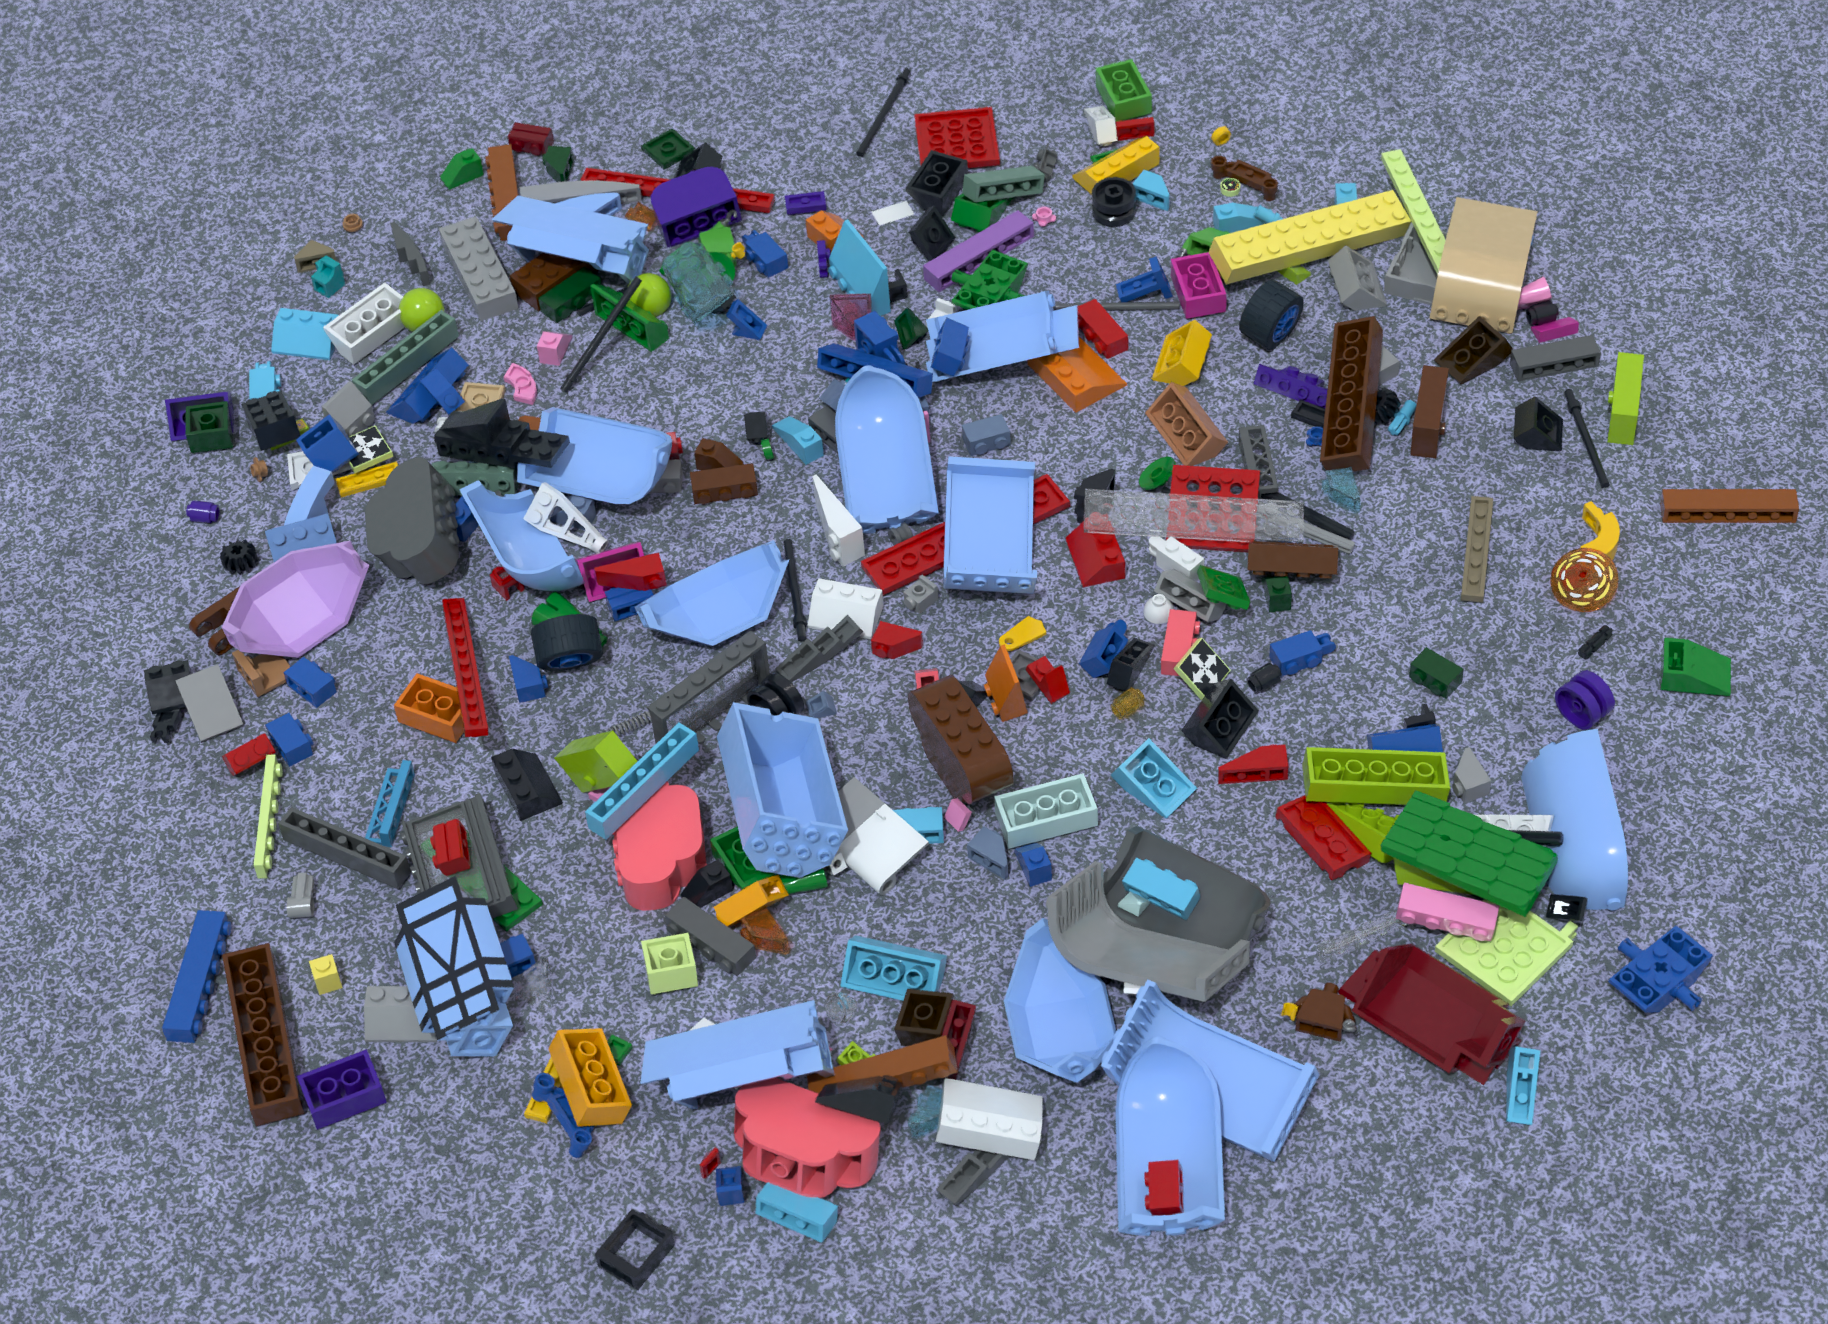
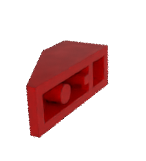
M659 552L594 568L597 584L600 586L642 591L667 586Z
M1272 744L1261 746L1219 766L1218 784L1288 780L1289 766L1286 745Z

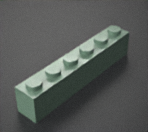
M440 310L353 378L352 383L369 403L373 405L459 337L455 318Z

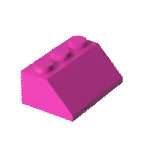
M634 542L575 559L584 580L582 585L589 602L605 598V591L612 588L597 584L594 568L644 556L640 542Z

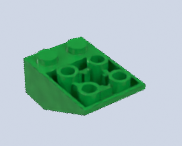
M1664 637L1661 653L1660 690L1730 696L1731 658L1688 639Z

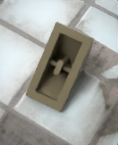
M311 239L294 256L298 273L317 270L315 263L324 256L337 261L334 249Z

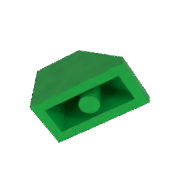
M473 148L455 154L441 174V181L448 190H451L484 176L481 158Z

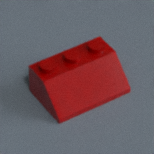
M1107 514L1085 519L1065 538L1083 588L1125 579V560Z

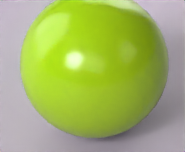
M644 273L636 276L642 282L630 298V301L645 311H649L654 317L663 314L669 308L672 298L668 283L662 277L653 273Z
M415 288L408 291L402 297L398 310L400 309L401 311L400 319L402 324L412 332L440 310L445 312L444 304L439 295L427 288Z

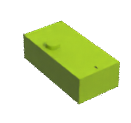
M1618 352L1613 391H1609L1608 404H1611L1608 443L1634 444L1644 355Z
M613 730L572 740L554 757L582 793L611 787L638 762Z

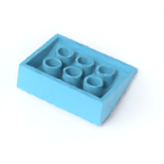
M847 219L842 225L829 257V274L833 279L836 278L840 289L847 292L849 300L857 305L861 315L876 311L882 316L891 312L887 267Z

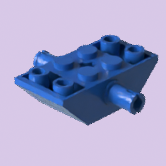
M1677 925L1646 950H1641L1629 938H1625L1619 944L1618 950L1632 961L1613 975L1608 982L1645 1013L1660 1012L1676 998L1688 1006L1691 1011L1701 1004L1702 998L1692 992L1689 987L1695 983L1713 958V955Z

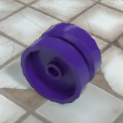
M1588 670L1580 671L1555 692L1556 705L1566 720L1582 730L1590 729L1600 718L1610 713L1615 706L1614 696L1609 686L1601 677Z

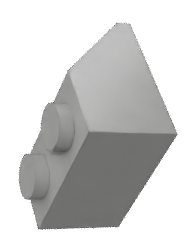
M350 381L321 406L324 418L330 414L342 425L348 437L363 431L375 420L372 405Z

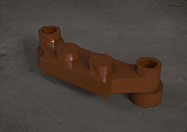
M1214 156L1211 159V169L1215 179H1222L1224 177L1237 179L1239 182L1261 191L1264 200H1275L1276 192L1278 191V181L1272 178L1271 173L1239 159L1235 162H1227L1224 156Z

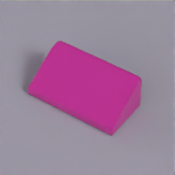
M1567 317L1542 325L1532 326L1531 330L1538 342L1541 343L1578 333L1579 322L1571 317Z

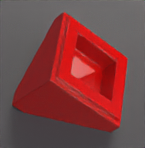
M716 1147L708 1151L699 1164L701 1176L704 1179H707L721 1163L719 1150Z

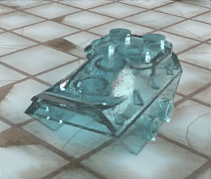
M686 242L663 261L662 268L664 274L676 293L674 298L680 305H683L681 310L688 318L690 317L694 325L736 293L731 286L734 284L728 274H724L726 271L720 261L716 262L701 243Z

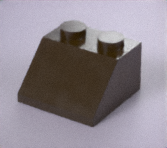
M907 989L894 1028L901 1046H910L942 1036L954 998L953 993Z

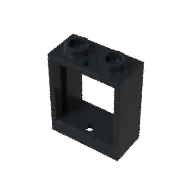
M631 1209L596 1251L597 1266L638 1291L675 1246L673 1233L666 1225H658L653 1222L647 1214L643 1212L638 1213ZM636 1229L659 1243L639 1269L615 1255Z

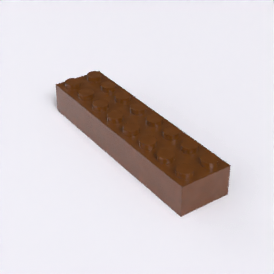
M1375 316L1334 324L1320 462L1329 476L1370 469L1383 329Z
M270 943L222 954L249 1108L255 1125L259 1126L304 1114L277 967Z

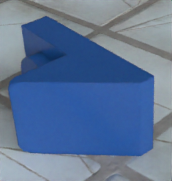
M739 299L732 303L726 315L736 324L732 335L760 340L767 327V324Z
M741 1166L716 1169V1192L720 1206L744 1203Z

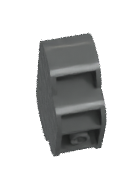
M415 457L409 459L393 469L387 478L386 487L376 492L368 501L365 508V523L369 552L378 557L395 577L408 578L413 575L419 583L430 584L448 575L457 564L459 558V538L456 529L458 523L455 518L454 489L425 458Z

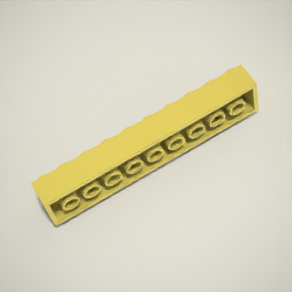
M1394 190L1214 237L1209 254L1224 282L1230 284L1333 256L1345 245L1355 250L1404 236L1411 220Z

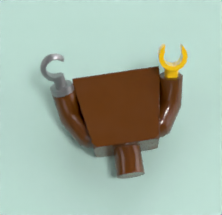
M1325 983L1323 990L1313 988L1308 995L1302 996L1294 1003H1284L1282 1008V1017L1285 1015L1289 1016L1292 1021L1296 1017L1295 1031L1341 1042L1342 1029L1347 1032H1355L1357 1030L1350 1006L1345 1004V997L1337 994L1339 988L1334 983Z

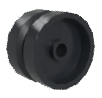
M1118 177L1105 178L1096 183L1092 189V214L1096 222L1107 227H1121L1129 224L1136 215V190L1134 185L1130 181Z
M770 673L763 679L761 685H756L747 694V702L750 706L770 709V713L773 716H777L782 712L799 715L804 710L803 699L796 687L787 678L778 673Z

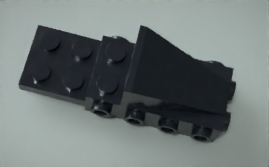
M499 399L464 412L453 411L434 435L439 456L515 468L518 463L552 468L570 443L568 435L531 430L528 422L510 420L506 399Z

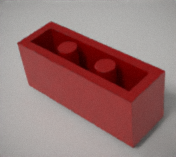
M1096 299L1078 306V329L1080 328L1084 332L1086 339L1095 345L1099 354L1102 353L1106 359H1109L1128 350V335Z

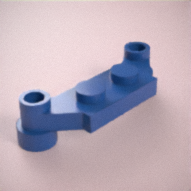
M540 1073L534 1080L532 1097L536 1101L547 1102L570 1137L569 1154L574 1158H580L590 1146L592 1141L590 1133L594 1126L577 1127L564 1090L554 1086L555 1081L550 1074Z

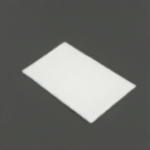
M903 201L872 211V214L880 226L914 215V212L907 201Z

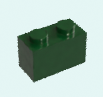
M1426 647L1410 663L1409 678L1416 684H1421L1430 689L1433 694L1447 699L1462 683L1464 669Z

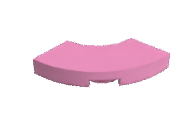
M512 363L504 375V381L515 388L513 395L515 401L533 405L537 396L536 383L528 370Z

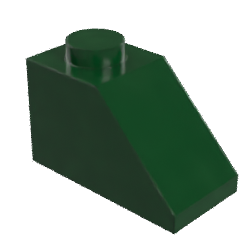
M548 146L547 152L543 154V165H546L547 173L556 182H567L574 162L572 147Z
M1288 576L1261 577L1269 613L1291 610L1292 592Z

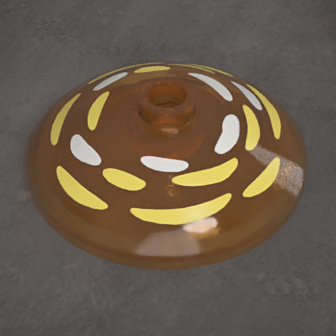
M1578 548L1564 554L1554 565L1550 578L1551 589L1557 601L1564 607L1577 612H1592L1604 607L1614 597L1619 583L1618 571L1614 562L1605 553L1593 548ZM1582 572L1587 573L1584 578L1579 577V574Z

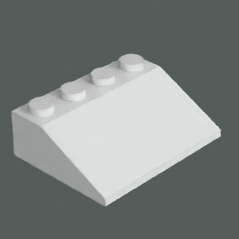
M944 1079L936 1142L1035 1160L1042 1128V1096L954 1079Z

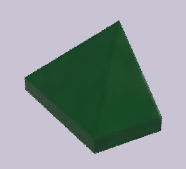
M908 307L894 320L904 350L908 349L928 332V328Z

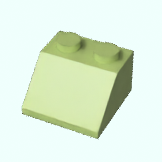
M688 933L641 941L650 994L698 986L696 965Z

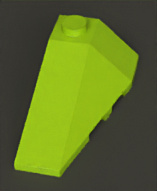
M1326 802L1367 847L1373 858L1381 863H1388L1394 860L1392 856L1381 852V843L1399 815L1393 818L1384 815V810L1366 809L1364 808V803Z

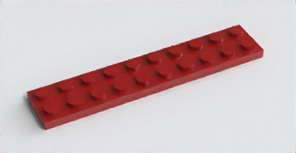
M1048 474L1033 481V524L1070 507V500ZM945 522L861 561V568L877 589L882 590L883 595L919 579L920 575L925 576L944 567Z

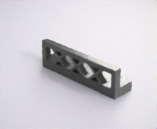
M1265 426L1239 427L1238 443L1244 469L1260 470L1256 468L1260 463L1268 466L1264 472L1260 470L1258 503H1261V494L1275 493L1279 489ZM1261 433V437L1255 440L1249 434ZM1257 447L1265 451L1261 456L1253 452ZM1263 479H1266L1270 481L1272 485L1260 486V482Z

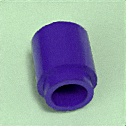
M193 500L191 504L187 505L186 516L189 517L191 522L211 524L218 521L220 513L219 505L205 501Z

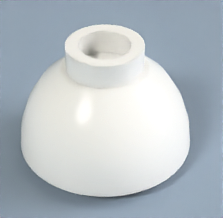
M1156 594L1146 602L1143 614L1151 623H1167L1170 609L1174 610V606L1164 595Z

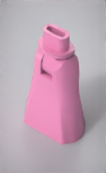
M1545 277L1521 288L1517 310L1528 309L1532 305L1551 300L1550 289Z

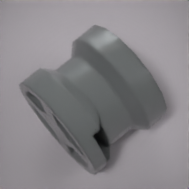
M905 522L901 523L897 528L892 527L888 529V536L893 545L913 537L911 529Z

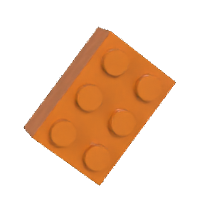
M416 673L394 704L398 722L457 743L464 733L457 688Z

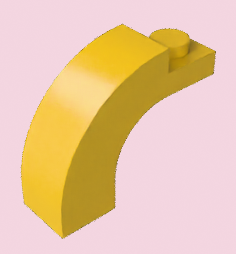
M1590 501L1584 504L1582 519L1598 537L1580 546V552L1582 553L1579 554V559L1591 561V563L1582 561L1580 563L1590 574L1597 572L1595 565L1602 570L1600 565L1594 562V560L1600 562L1605 568L1614 559L1618 547L1620 528L1612 512L1604 515L1603 511ZM1593 552L1600 555L1604 559V561L1601 560L1599 557H1597V559H1594L1585 555H1593L1587 553Z

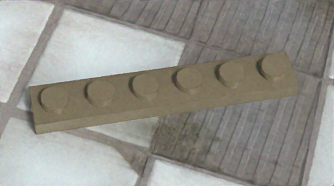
M1471 496L1461 592L1462 601L1483 603L1493 498Z

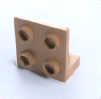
M239 650L232 652L238 672L257 697L286 683L284 672L290 668V665L283 656L260 654L251 659L249 655L245 656Z

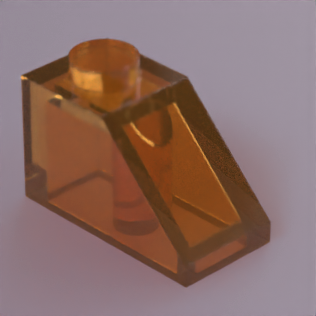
M766 907L741 919L742 929L740 934L743 938L754 944L755 949L784 955L790 953L788 938Z

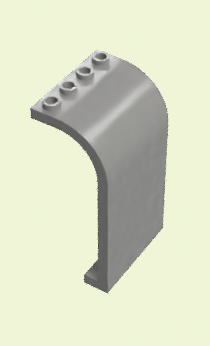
M1093 862L1049 895L1046 901L1049 931L1056 948L1069 963L1090 974L1138 986H1144L1148 979L1155 982L1160 991L1205 1002L1249 964L1250 941L1241 939L1228 950L1136 928L1123 922L1112 911L1106 900L1103 886V863Z

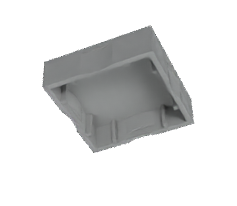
M1411 222L1402 240L1401 249L1394 257L1385 275L1384 293L1432 305L1438 275ZM1441 230V232H1442V234H1443V236H1444V238H1445V240H1446L1447 232H1444V231Z

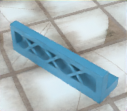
M402 760L400 769L387 768L365 836L366 839L386 847H392L415 775L411 761ZM397 776L395 785L393 786L390 782L391 777ZM391 794L389 803L387 804L384 798L385 796ZM386 811L383 822H381L378 817ZM380 830L379 835L381 839L372 838L373 833Z

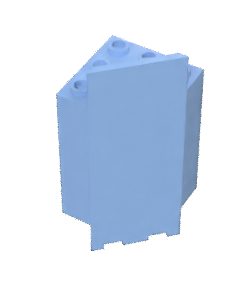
M515 197L491 219L493 222L512 226V230L509 231L507 236V244L527 262L534 259L536 251L588 262L597 270L618 274L628 284L635 276L642 274L649 251L643 244L649 224L532 198Z
M815 1000L646 1041L640 1084H648L669 1078L670 1084L667 1085L669 1097L676 1103L691 1109H697V1096L779 1076L789 1079L815 1072L826 1078L835 1074L826 1029L819 1024Z

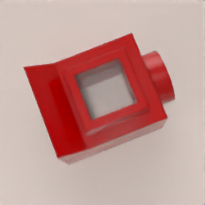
M501 566L496 567L489 574L492 587L506 601L510 599L508 592L510 586L514 585L520 592L524 591V585L511 577Z

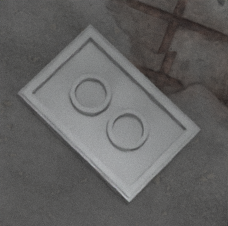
M218 664L175 680L200 742L243 726Z

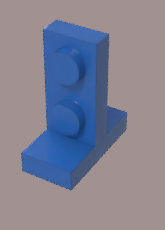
M1157 256L1149 259L1151 271L1116 284L1121 302H1128L1161 289L1165 299L1173 297L1170 283Z

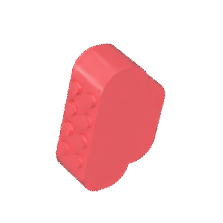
M667 781L613 833L614 854L616 853L614 864L618 885L623 886L627 902L638 910H657L670 906L679 897L681 887H686L696 872L707 865L698 796L687 786H669Z
M778 1078L742 1085L735 1097L734 1139L743 1149L742 1165L745 1172L757 1180L765 1183L769 1182L805 1197L822 1198L832 1193L837 1186L855 1188L867 1183L875 1173L878 1165L880 1124L875 1120L816 1103L815 1100L818 1093Z

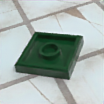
M671 128L642 144L641 150L665 170L681 161L685 156L694 151L695 147Z

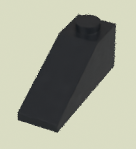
M1133 638L1112 660L1106 684L1113 686L1118 691H1128L1135 684L1155 645Z

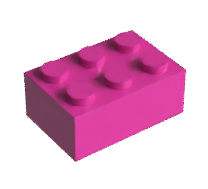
M1209 252L1171 259V279L1186 319L1226 312V291Z

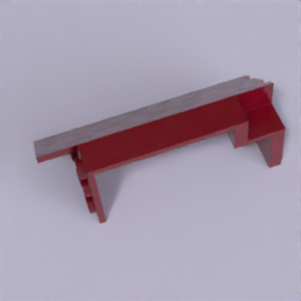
M1414 944L1385 947L1380 951L1374 950L1338 991L1339 994L1355 1004L1352 1012L1446 1072L1453 1073L1460 1070L1482 1085H1485L1489 1080L1493 1069H1498L1509 1057L1508 1053L1512 1046H1518L1522 1041L1517 1037L1526 1021L1507 1010L1509 1003Z

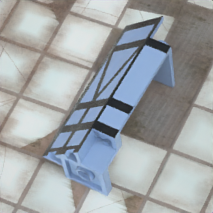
M454 876L395 905L402 928L394 944L421 1032L435 1033L437 1040L447 1041L451 1056H496L513 1027L506 1001L512 993L514 985L485 898L463 897L457 878Z

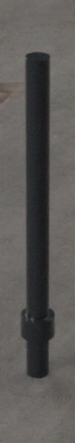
M1567 389L1564 391L1568 402L1567 408L1569 413L1573 414L1601 488H1607L1610 484L1581 414V405L1576 400L1572 389Z
M785 539L783 543L786 560H789L787 570L794 611L793 626L797 631L798 641L803 642L807 639L805 632L807 626L806 617L802 611L792 540Z

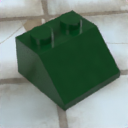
M228 401L186 406V438L191 453L233 448V432Z

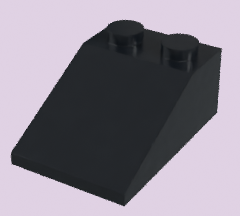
M883 1075V1077L875 1076L826 1084L816 1097L815 1102L888 1124L896 1110L903 1083L898 1082L897 1078L893 1076Z

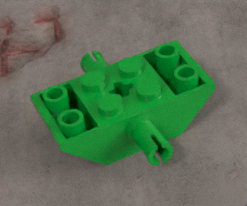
M992 250L972 275L956 269L952 274L951 281L961 284L963 287L951 300V304L969 310L1025 296L1018 292L1028 263Z

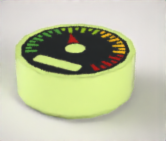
M1234 178L1224 179L1220 184L1221 193L1228 197L1238 195L1240 193V182Z

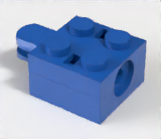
M873 311L854 320L856 349L858 351L905 365L904 357L900 353L897 340H899L898 334L895 329L889 327L884 317Z

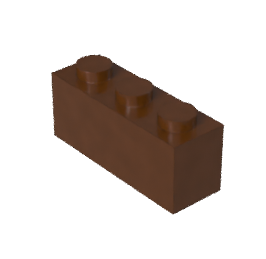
M753 463L690 472L694 505L758 496Z

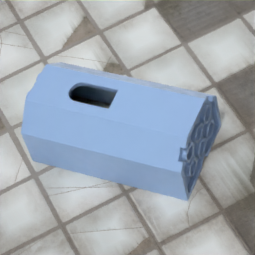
M733 702L717 735V740L744 852L758 871L798 878L830 865L848 832L818 718L787 712L773 716L770 713V709Z

